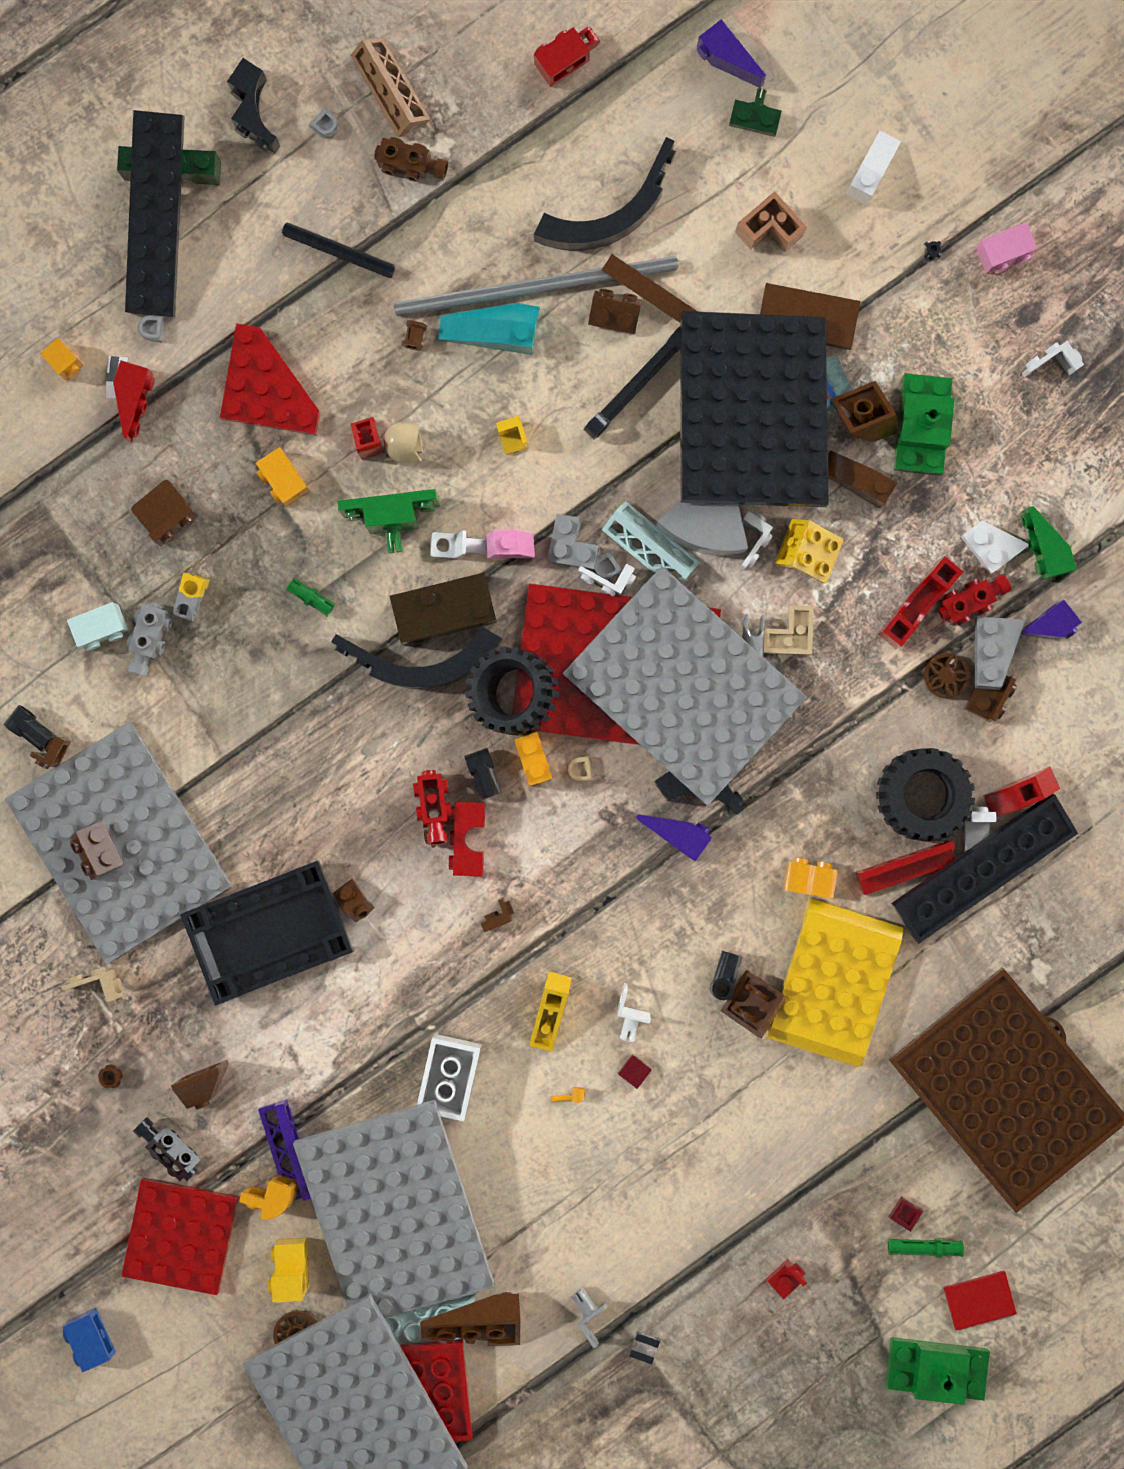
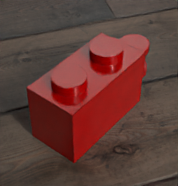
M590 26L579 33L574 27L568 31L563 30L555 37V40L549 44L544 43L536 49L534 65L551 87L590 61V51L599 45L600 40ZM587 39L589 42L585 44L583 40Z

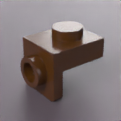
M353 879L333 892L345 914L354 922L364 919L375 908L367 900Z

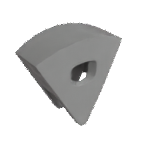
M679 501L656 524L664 534L677 544L694 552L714 556H733L744 554L748 550L738 504L680 503Z

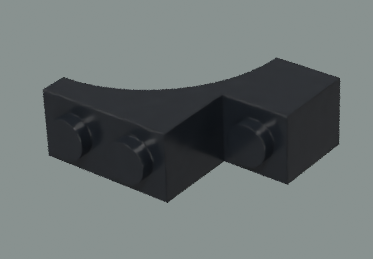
M242 58L227 80L231 89L230 93L242 102L231 118L235 126L234 130L244 138L249 136L255 140L254 143L263 151L267 152L269 149L276 154L280 148V143L277 137L262 123L259 112L260 96L267 79L263 70Z
M669 771L653 781L666 801L692 793ZM728 784L716 796V799L724 803L734 815L744 810L742 806L745 803L737 790L733 792Z

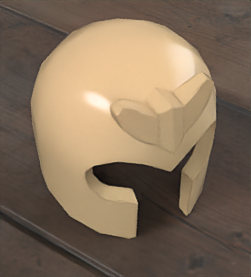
M398 422L388 427L384 435V448L387 453L386 461H422L417 454L423 453L421 438L418 432L419 424Z

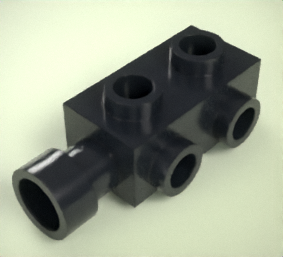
M146 1117L133 1132L139 1138L142 1137L148 1142L145 1148L150 1152L153 1159L158 1160L167 1169L170 1176L176 1177L179 1181L183 1178L188 1181L198 1171L195 1166L201 1159L191 1147H187L180 1140L179 1135L174 1130L165 1126L158 1132L153 1127L154 1123ZM155 1148H159L162 1154L157 1153ZM173 1165H176L179 1171H175Z

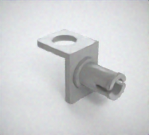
M583 1287L573 1294L571 1298L584 1314L582 1316L583 1319L577 1325L592 1347L596 1348L599 1342L586 1323L606 1309L608 1303L604 1302L600 1306H595Z

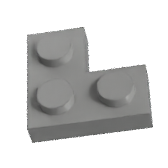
M556 514L547 559L549 563L577 568L582 566L596 571L600 546L577 542L581 518Z

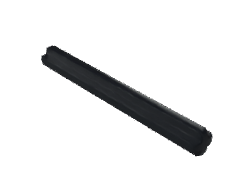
M286 222L282 228V234L287 238L387 278H392L395 273V266L391 263Z

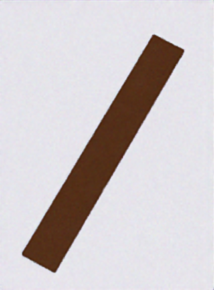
M613 254L610 255L602 268L603 272L679 323L682 311H696Z

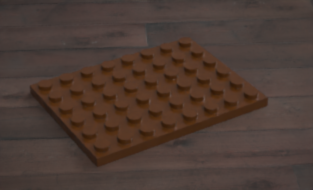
M1003 967L889 1059L1015 1213L1019 1212L1124 1126V1112Z

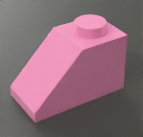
M493 530L486 534L487 559L534 558L533 533L521 530Z

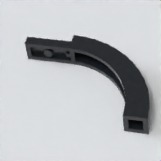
M668 137L665 138L641 189L624 207L606 217L589 221L564 220L544 212L534 232V242L560 250L583 251L607 246L629 235L649 217L662 197L663 188L659 186H661L666 172H663L666 164L671 165L675 157L676 151L673 150L675 141Z
M481 626L474 638L459 653L443 662L425 667H404L386 662L335 634L331 642L337 645L334 650L346 657L349 653L358 657L356 662L367 669L372 665L373 668L369 673L370 676L394 686L424 689L444 686L472 673L470 670L473 666H481L478 659L481 656L490 658L488 651L497 650L503 639Z

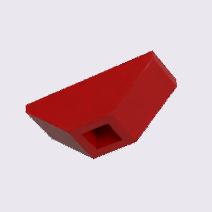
M1051 766L987 793L983 797L989 811L996 812V817L1041 801L1058 791L1060 787Z

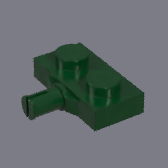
M757 88L754 102L748 103L735 99L729 126L773 137L776 136L782 110L764 105L766 89H763L760 98L762 88Z

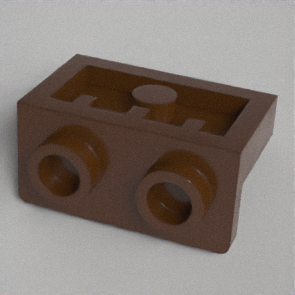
M1006 675L1000 690L978 689L974 687L964 710L988 722L1001 719L1006 710L1004 704L1007 698H1011L1017 688V685L1014 684L1017 678Z

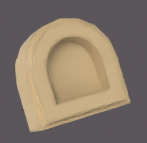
M589 756L575 758L569 762L567 774L571 780L576 782L593 780Z

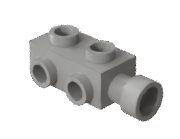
M151 602L150 606L142 604L141 609L137 610L134 618L136 623L134 633H130L127 641L128 651L135 653L133 662L129 664L128 672L147 677L149 658L156 659L157 655H162L165 648V642L162 641L164 632H169L172 625V618H169L170 613L165 611V606ZM149 615L154 616L152 623H148ZM142 638H146L147 644L141 647Z

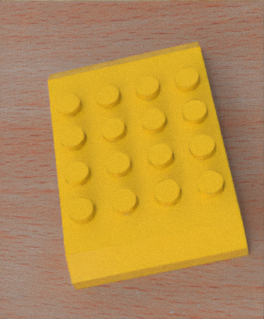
M809 897L802 918L803 924L781 993L788 998L767 1029L766 1038L860 1068L866 1056L899 951L903 927Z

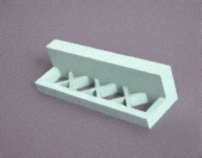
M626 501L614 512L602 529V531L654 574L661 566L668 572V569H675L682 575L678 580L681 584L700 563ZM615 520L623 526L624 533H617L611 528ZM631 538H638L642 542L643 549L634 547ZM650 554H657L661 558L662 564L652 562Z

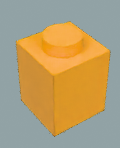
M59 338L55 339L40 352L42 357L65 381L68 378H74L83 366L82 362Z

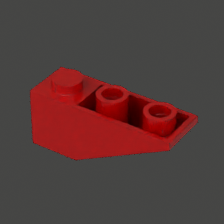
M120 360L113 385L123 437L132 443L133 438L139 434L140 423L138 422L141 414H144L146 411V396L148 391H152L155 378L148 368Z

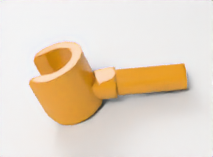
M573 1087L572 1095L551 1096L552 1102L572 1101L580 1103L585 1099L586 1089Z

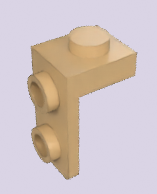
M105 967L90 971L91 976L82 978L81 974L68 978V983L61 986L63 991L99 979L106 1002L122 997L121 992H123L122 982L119 978H116L114 969L106 971Z

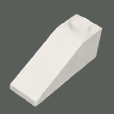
M879 131L846 195L867 206L901 141Z

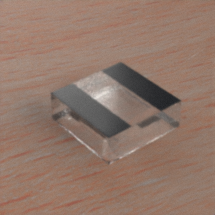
M636 1331L629 1351V1357L652 1365L660 1339Z

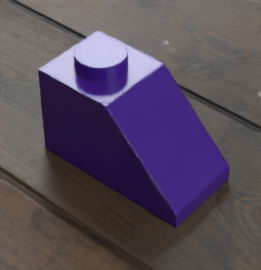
M1061 600L1023 628L1021 634L1023 636L1060 639L1063 637L1068 639L1078 632L1076 627L1082 621L1067 602Z

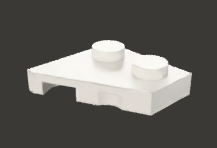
M980 521L961 536L989 575L1029 546L1026 542L984 521Z

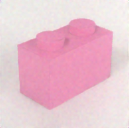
M1026 222L982 239L976 246L986 274L995 271V274L1007 270L1009 265L1015 262L1021 265L1032 259L1031 256L1037 250V246Z

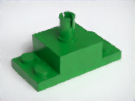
M904 373L894 471L942 475L944 473L945 452L951 443L955 398L951 397L953 378Z
M436 489L337 501L338 511L344 518H348V521H359L364 516L365 528L370 534H386L387 553H395L394 543L397 553L403 552L400 531L418 529L416 509H420V512L435 511V507H440Z
M891 1337L885 1386L888 1390L912 1392L915 1399L960 1405H965L966 1399L985 1401L990 1351L988 1348Z

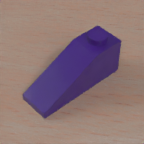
M722 19L698 37L697 52L703 60L707 59L712 66L756 87L761 88L764 85L766 74Z
M637 814L635 819L693 861L698 859L712 839L708 835L710 830L699 822L697 825L689 822Z

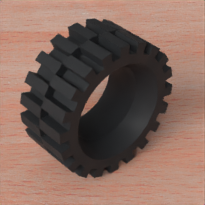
M500 647V651L495 649L488 651L490 658L481 656L478 659L481 666H473L470 672L475 674L474 678H467L466 684L471 685V691H465L466 698H470L473 701L467 705L469 710L477 712L473 715L476 721L483 722V727L494 732L519 736V734H530V729L537 731L542 728L539 722H548L551 718L547 715L548 710L555 712L557 705L552 704V699H559V692L553 690V686H558V681L550 676L555 672L552 667L545 665L547 661L538 657L537 654L515 647ZM515 669H522L529 675L532 681L533 696L526 709L516 715H508L500 708L497 702V686L505 674Z

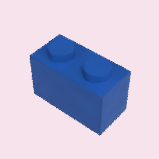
M97 1308L69 1319L62 1327L64 1340L67 1344H70L73 1350V1360L78 1367L80 1366L82 1373L109 1361L116 1353Z

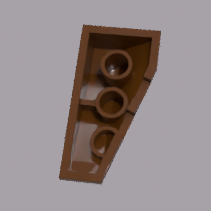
M503 1292L423 1320L420 1322L421 1338L440 1341H452L455 1338H462L468 1344H474L475 1340L488 1341V1346L520 1345L519 1293Z

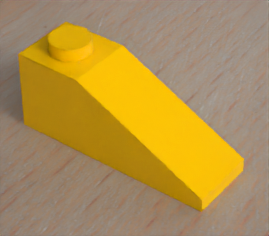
M548 971L529 1043L530 1047L549 1052L553 1051L572 977Z

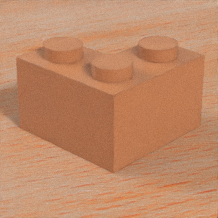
M774 191L738 222L735 233L750 250L766 236L770 235L780 248L786 252L803 237L807 227Z

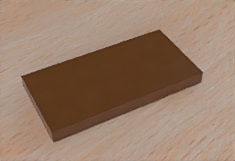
M766 283L760 314L826 317V345L851 350L861 301Z

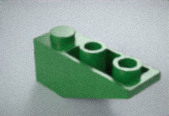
M1034 506L1023 510V515L1021 516L1022 525L1028 530L1030 537L1028 538L1029 549L1035 554V570L1038 575H1041V579L1045 580L1077 570L1070 545Z

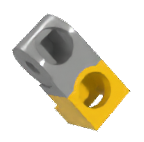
M183 573L174 605V616L192 622L196 619L200 603L202 602L205 589L208 588L210 579L192 573Z

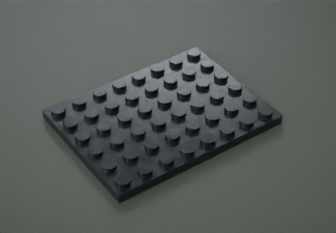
M697 311L681 312L680 503L825 508L829 505L826 317Z

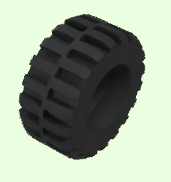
M935 748L914 749L896 756L891 760L890 765L885 766L882 771L884 774L877 782L879 792H876V799H879L880 804L877 807L879 813H883L885 823L890 825L897 834L918 841H940L941 838H948L954 835L955 830H960L965 825L963 821L970 818L972 814L969 811L970 806L975 805V798H972V791H975L974 783L969 781L971 777L970 772L964 770L962 767L963 763L959 759H954L952 754ZM919 772L936 774L942 780L946 789V800L943 808L937 815L929 818H921L912 814L904 801V788L911 776Z

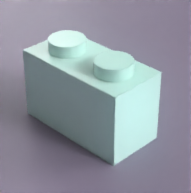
M113 602L67 620L77 647L87 651L99 648L101 646L100 643L109 640V642L120 640L123 638L124 633L129 632L119 605Z

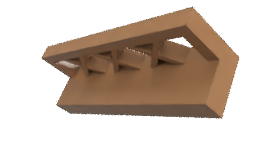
M384 38L361 40L350 56L397 137H404L413 126L427 124L430 121V117ZM374 47H379L383 56L376 52ZM386 67L389 68V69H391V70L393 71V73L395 74V76H393L392 74H390V73L387 71ZM398 87L406 93L407 97L400 93ZM410 108L416 111L419 117H414Z

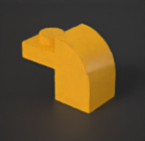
M276 1174L268 1181L267 1190L249 1186L241 1192L239 1202L247 1204L246 1206L250 1209H262L260 1219H274L280 1216L294 1202L298 1190L297 1180Z

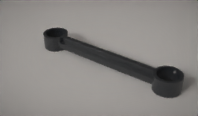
M680 326L605 408L587 423L583 430L593 440L597 439L605 431L610 422L680 351Z

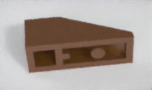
M830 451L828 454L829 479L879 509L885 505L897 482L877 470L836 452Z

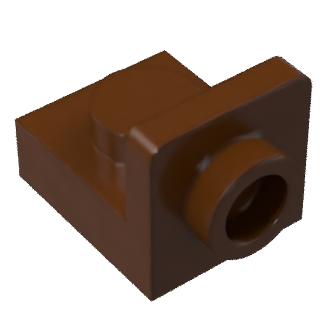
M55 736L46 746V755L40 752H31L30 757L36 759L35 764L45 769L57 767L60 765L71 741L64 737Z
M503 897L498 899L503 913L499 914L498 911H494L485 915V920L481 922L484 932L512 921L511 915L514 914L510 901L505 902Z

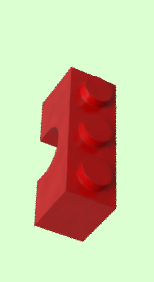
M455 802V807H451L452 817H450V821H455L454 831H450L449 845L454 846V855H449V870H453V876H483L484 851L470 849L465 842V836L468 830L473 827H485L486 803Z

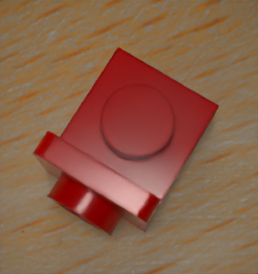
M788 1259L766 1278L767 1282L783 1300L800 1284L803 1287L807 1284L803 1277L806 1274L797 1262L792 1264Z

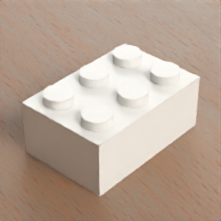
M434 1034L430 1044L417 1105L435 1100L441 1117L464 1122L482 1044Z

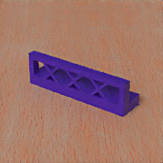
M285 1099L260 1107L258 1111L277 1173L282 1176L286 1174L289 1178L297 1180L300 1192L297 1193L295 1200L301 1198L303 1201L311 1199L293 1145L294 1141L299 1139L288 1100ZM275 1109L279 1122L278 1125L268 1121L267 1111ZM277 1131L283 1135L286 1144L285 1149L275 1144L274 1137ZM284 1155L290 1157L293 1167L292 1172L282 1167L281 1161Z

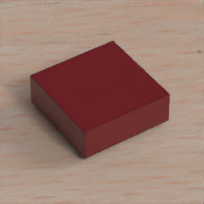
M632 1054L619 1070L618 1075L638 1089L652 1071V1068Z
M901 1196L890 1213L889 1218L911 1232L924 1211Z

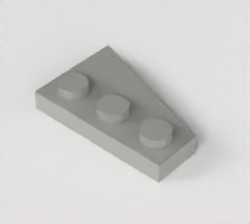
M977 616L975 619V688L1001 689L1025 620Z

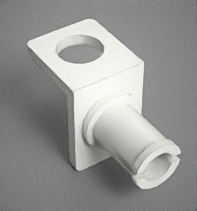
M463 530L456 534L437 532L431 534V557L457 559L464 556L466 552L485 554L487 550L486 539L466 538V531ZM441 538L446 539L449 543V549L446 552H440L436 547L437 541Z
M624 983L617 1010V1016L625 1018L620 1038L626 1041L629 1032L628 1042H634L639 1022L650 1023L651 1018L649 1012L624 1007L628 991V984Z

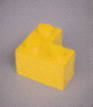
M307 1237L278 1239L274 1247H271L270 1256L271 1262H275V1271L272 1272L271 1279H268V1294H272V1303L303 1301L309 1288Z

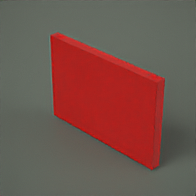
M1005 1271L943 1287L956 1331L1017 1314Z

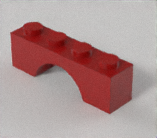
M946 556L939 559L882 627L878 635L895 649L902 647L917 629L928 611L952 587L964 571Z

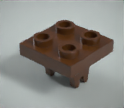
M746 970L734 988L732 997L726 1001L720 1011L762 1039L788 997Z

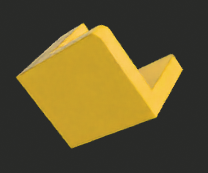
M519 416L496 423L506 455L528 448V441Z

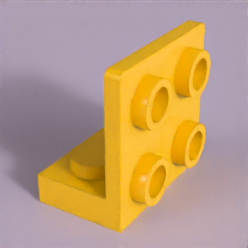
M791 519L775 564L781 567L797 569L822 583H827L842 546L843 538L810 520Z

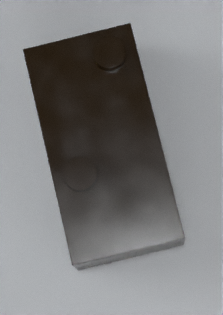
M485 572L389 596L400 641L403 646L497 623Z

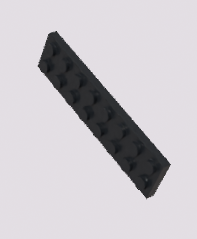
M133 110L125 296L126 313L175 317L184 115Z
M1051 794L1047 798L1035 803L891 904L914 940L919 944L1079 833L1056 795Z

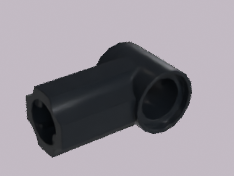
M18 705L3 725L15 735L26 739L39 751L44 752L48 742L54 739L56 735L37 721V717L31 711Z
M488 748L465 755L466 764L471 776L474 777L481 799L483 800L501 793Z
M721 951L715 975L709 988L711 995L716 999L725 1001L732 997L742 956ZM720 982H725L728 990L726 994L719 996L715 990L716 986Z

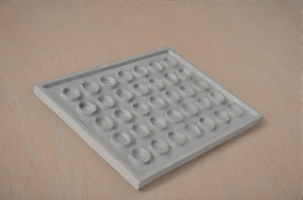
M663 566L657 570L563 672L567 679L707 806L807 698L805 694Z
M132 722L124 724L5 798L106 964L111 963L180 920L181 913L202 906L233 887ZM103 821L124 865L91 880L89 876H85L81 869L82 861L70 846V836L76 831Z
M435 1100L294 1141L293 1145L347 1306L371 1294L383 1317L388 1318L494 1288V1279Z
M371 1294L254 1355L243 1363L245 1370L301 1469L468 1468L467 1463Z

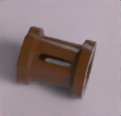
M407 320V332L405 340L402 341L401 345L410 350L422 351L423 345L421 343L427 325L422 322Z

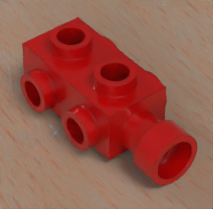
M1004 574L993 578L991 583H988L987 579L982 582L975 579L964 585L966 590L957 593L955 589L943 596L944 601L939 603L941 608L938 609V612L944 622L949 621L950 625L956 622L959 626L971 620L970 614L978 611L979 615L993 609L991 604L997 601L995 596L999 594L1003 596L1012 591L1010 582ZM979 591H982L985 596L983 600L977 597ZM957 602L962 604V611H958L955 608Z
M426 770L421 772L422 776H417V783H413L414 797L420 798V806L416 807L417 821H422L423 828L428 827L429 829L427 834L428 845H441L447 843V834L443 830V825H448L447 818L452 817L450 802L445 803L444 794L449 793L447 779H442L441 773L436 774V770ZM428 788L435 789L434 794H427L426 791ZM432 811H436L439 815L438 817L431 818L429 814Z

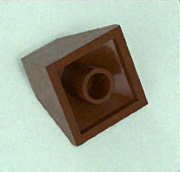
M876 381L831 399V403L852 437L876 442L897 433V415Z
M228 1060L181 1077L171 1085L172 1090L187 1109L195 1106V1109L198 1110L210 1104L209 1100L215 1096L227 1070Z

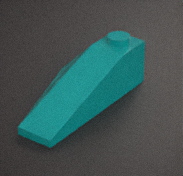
M513 303L441 315L437 340L533 355L540 307Z

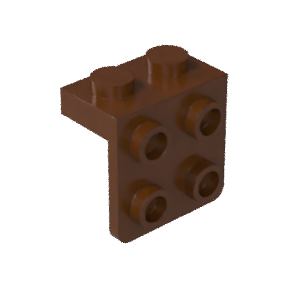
M169 480L162 481L131 508L132 513L150 533L148 534L150 538L160 546L171 542L180 530L189 527L198 516Z

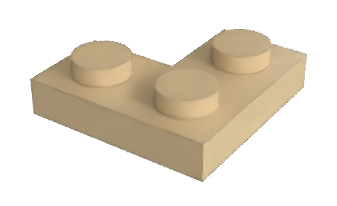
M789 605L788 629L764 628L763 653L812 655L814 606Z

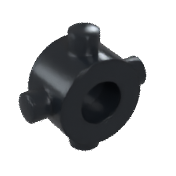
M926 241L924 243V246H926L924 257L926 259L935 257L939 259L942 256L940 254L941 242L932 241L929 243Z

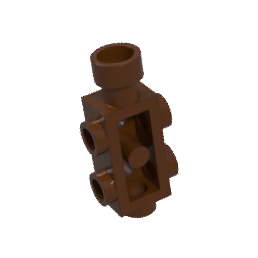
M391 137L390 139L382 138L381 145H377L375 149L374 159L378 167L382 168L381 171L384 174L395 176L396 172L405 174L404 177L413 182H418L419 178L425 179L427 173L441 180H444L446 177L448 160L440 158L437 160L431 159L429 149L422 144L414 143L409 145L405 144L401 139ZM388 151L395 152L393 155H388ZM411 157L418 158L416 161L410 160Z

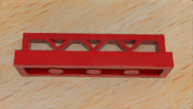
M946 840L856 871L855 873L863 895L940 870L955 859L952 849H955L953 841Z

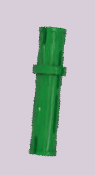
M935 1238L934 1240L888 1239V1254L935 1256V1258H941L942 1256L964 1257V1243L962 1240L946 1241L941 1240V1238Z

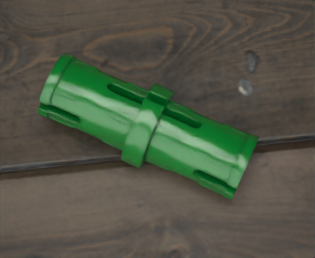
M295 577L286 589V591L304 601V605H310L326 617L329 616V613L335 607V603L317 593L318 590L315 588L311 589Z

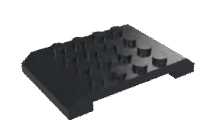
M319 860L180 914L215 1006L354 952Z

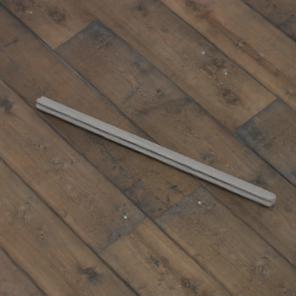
M677 256L628 263V265L643 275L675 271L679 267ZM602 268L399 301L394 303V311L396 316H404L615 281V279L603 272Z

